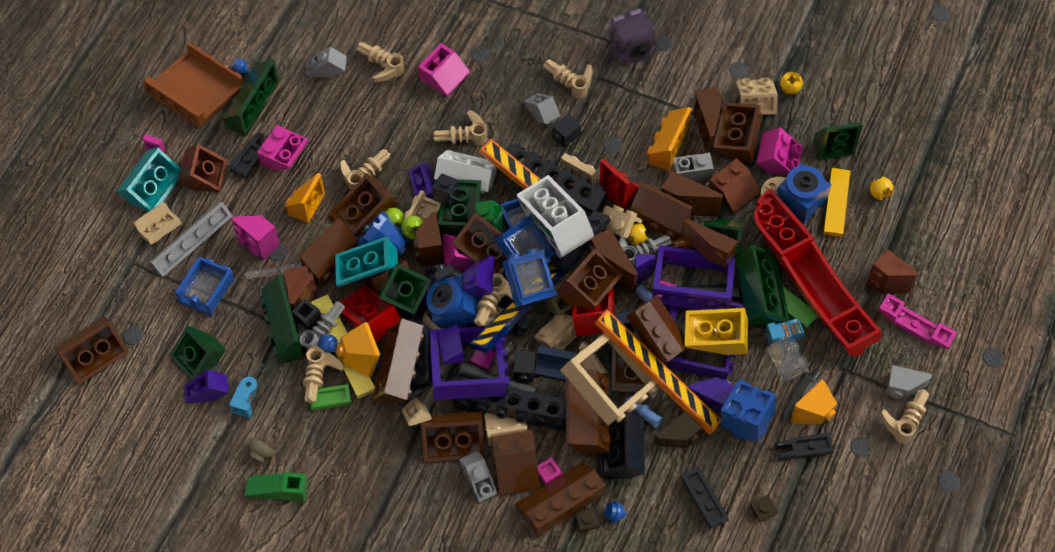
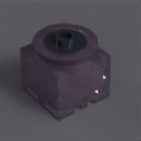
M644 8L610 19L611 33L609 40L620 61L639 62L649 57L656 50L655 27Z

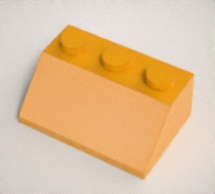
M690 107L669 111L667 118L663 117L660 125L661 130L660 132L657 131L654 137L655 143L653 146L650 145L647 151V156H649L648 164L667 171L670 170L673 158L676 157L689 129Z

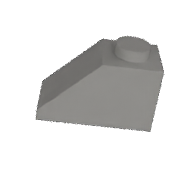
M537 93L523 101L538 123L550 125L556 121V118L561 116L552 96Z
M893 365L889 374L886 395H890L895 399H906L917 393L919 389L926 388L931 381L932 374Z

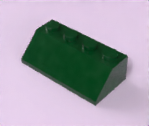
M273 59L258 63L250 71L248 80L242 84L238 96L234 97L231 107L223 115L226 129L246 136L279 82Z
M753 244L735 253L739 284L741 285L743 295L742 300L748 322L763 327L773 322L778 324L790 321L778 260L774 254Z
M279 274L261 289L263 296L259 298L262 308L266 307L267 313H264L266 325H271L268 333L270 341H275L276 346L272 347L275 358L279 357L280 363L284 364L304 357L283 278Z

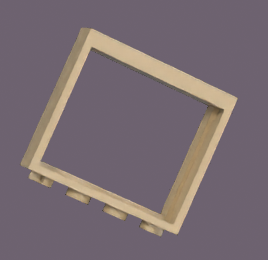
M605 333L560 369L607 425H610L615 419L617 422L622 420L626 416L625 411L629 414L637 407L636 401L640 404L648 397L647 392L651 395L659 388ZM607 342L612 345L646 385L619 409L580 365Z

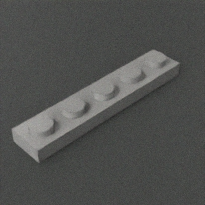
M219 201L149 263L161 277H164L233 215L223 202Z

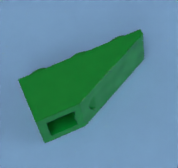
M287 472L250 476L247 479L244 496L305 502L308 480L306 474Z

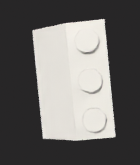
M446 150L437 159L434 179H438L440 174L443 173L455 179L481 180V193H485L492 188L498 168L486 159Z

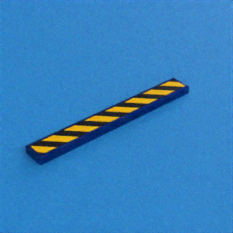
M581 255L566 272L553 268L550 264L548 265L553 285L581 259ZM540 274L522 290L524 295L544 290ZM512 300L470 342L471 348L487 353L538 301L515 307Z

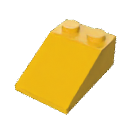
M745 308L686 311L685 348L724 355L747 354L748 318Z

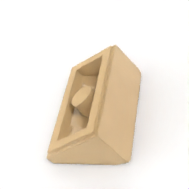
M414 397L401 410L410 426L432 419L426 406L417 397Z

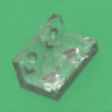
M785 336L766 348L783 382L786 383L801 373H809L807 366H809L804 356L800 355L798 351L800 347L795 339L791 340Z

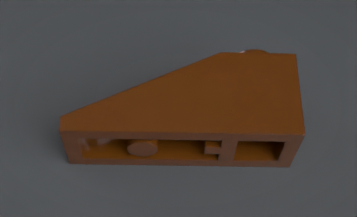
M687 218L685 219L681 235L708 261L725 268L735 255L738 241Z

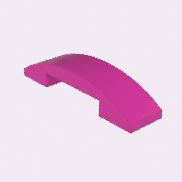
M889 293L887 294L879 308V311L904 331L925 342L942 348H949L957 334L956 331L942 323L936 325L904 307L905 302Z

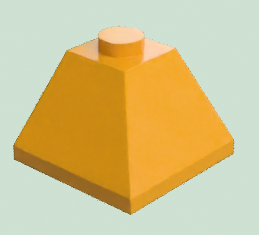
M317 173L299 187L292 197L287 199L286 208L288 216L309 223L325 195L321 174Z
M368 322L341 337L337 345V354L341 357L344 365L367 377H371L380 353Z
M821 380L795 404L790 419L792 424H822L825 420L830 421L835 416L837 402L825 381Z

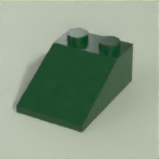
M862 122L826 127L816 132L813 144L818 161L854 156L863 127Z
M458 179L459 195L451 207L440 204L438 219L440 237L443 234L457 236L473 213L476 212V202H480L481 180Z

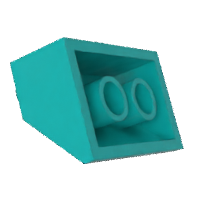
M158 147L148 149L118 188L117 192L130 204L149 212L161 204L175 186L180 167Z
M386 236L335 254L337 287L391 269L398 263L397 248Z

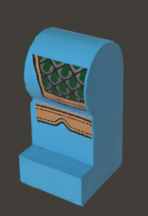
M799 319L775 324V322L769 323L765 329V335L770 348L799 340L805 335Z
M248 376L241 380L229 404L231 413L250 419L253 413L251 402L259 394L255 378Z

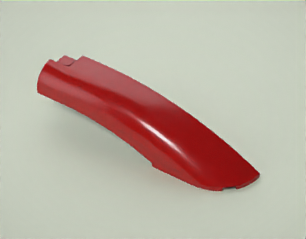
M772 188L763 193L756 203L754 220L767 245L797 290L850 356L863 354L865 348L881 340V330L849 293L814 241V237Z

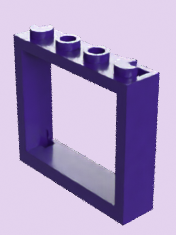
M659 245L652 297L656 294L662 295V298L659 297V299L666 306L698 310L730 309L735 255L727 264L728 267L724 268L708 261L698 250ZM662 263L727 271L726 293L660 285Z
M731 302L730 309L742 308L743 304ZM670 306L669 314L676 322L679 307ZM726 355L723 368L676 357L664 363V365L669 369L727 380V375H732L734 363H730L731 357L735 358L736 355Z
M488 326L458 328L461 344L475 343L473 341ZM448 328L430 329L434 400L506 396V386H509V375L505 376V373H508V362L503 360L507 359L506 347H502V345H505V333H501V330H499L489 341L496 344L499 378L441 382L438 334Z

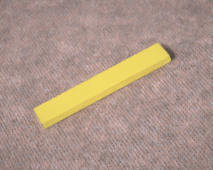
M328 294L311 301L320 310L321 314L327 315L333 307ZM338 316L335 320L338 324L336 328L330 327L331 333L326 332L325 334L335 336L339 344L341 337L347 334V331ZM336 350V351H335V354H336L338 360L343 364L342 359H341V357L338 356L337 350ZM343 364L344 372L358 399L374 392L375 386L370 377Z

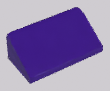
M421 163L410 169L408 172L415 196H418L420 191H424L427 198L434 199L432 186L435 181L431 167Z
M655 254L635 255L634 268L638 273L637 284L653 276Z
M454 325L438 334L443 364L463 362V350L458 326Z

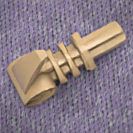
M364 42L358 44L357 51L368 56L369 62H375L377 65L385 68L384 71L373 77L375 82L387 81L404 73L403 57L400 54L386 53L385 50H381V47L377 45L371 47Z
M552 60L545 61L543 67L554 75L553 79L555 81H560L562 85L565 84L566 88L571 87V93L575 98L582 99L587 96L592 80L591 65H587L584 75H576L571 70H567L565 65L559 66Z
M470 110L467 112L472 122L470 127L465 126V129H462L459 126V129L456 130L454 126H451V130L434 131V141H452V144H455L456 140H459L460 143L466 140V143H468L469 139H471L473 144L483 145L487 142V126L478 114Z
M382 149L374 158L368 157L366 163H363L362 167H359L357 170L351 171L346 161H341L342 175L349 191L357 184L353 182L360 181L366 173L374 177L375 173H379L382 170L381 165L390 158V153L386 149Z
M493 274V293L482 296L481 301L477 304L479 312L474 323L479 327L485 326L489 316L495 314L496 307L501 298L507 295L513 300L508 281L505 280L503 275Z
M312 347L306 353L308 366L306 367L303 386L306 387L305 402L310 404L316 402L318 389L323 386L322 374L324 368L330 366L340 371L344 370L343 364L334 355L325 353L320 347Z
M919 389L914 400L907 403V409L904 411L900 421H896L885 409L881 412L886 428L899 443L907 444L912 440L919 421L926 413L924 405L929 397V393L924 389ZM901 429L907 430L909 434L903 433Z

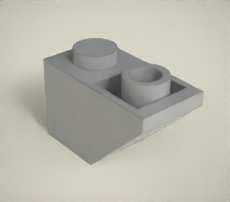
M328 47L307 61L306 75L308 77L334 78L345 71L347 56L332 47Z
M710 153L673 158L676 173L695 182L709 181L713 176L714 168Z
M478 451L459 459L464 474L479 502L497 494L486 462Z

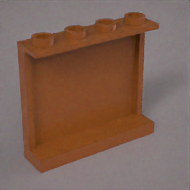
M188 42V51L156 79L148 76L143 81L146 93L200 128L240 92L243 78L239 73L230 70L225 64H221L213 56L207 55L199 47Z

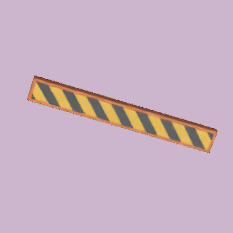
M492 139L479 151L483 157L524 190L541 180Z
M607 309L597 319L595 324L709 435L713 433L720 424L721 419Z

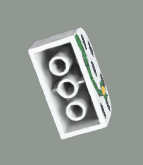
M549 175L517 194L525 215L531 214L533 223L558 257L562 258L594 237L584 210Z

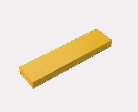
M831 169V188L827 200L824 235L843 236L850 170Z

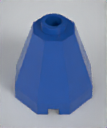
M381 211L364 231L366 234L364 236L361 235L357 242L361 246L387 236L397 248L399 257L406 250L404 246L406 241L384 211Z

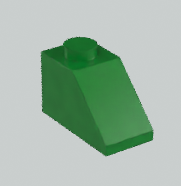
M494 200L476 202V213L502 232V206Z

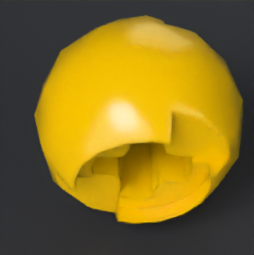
M788 72L780 79V86L786 94H797L803 86V81L799 74Z
M883 176L876 181L873 180L870 184L871 195L878 200L891 196L894 187L892 181Z
M633 224L628 238L631 245L640 246L642 242L646 243L648 237L645 234L646 229L643 224Z

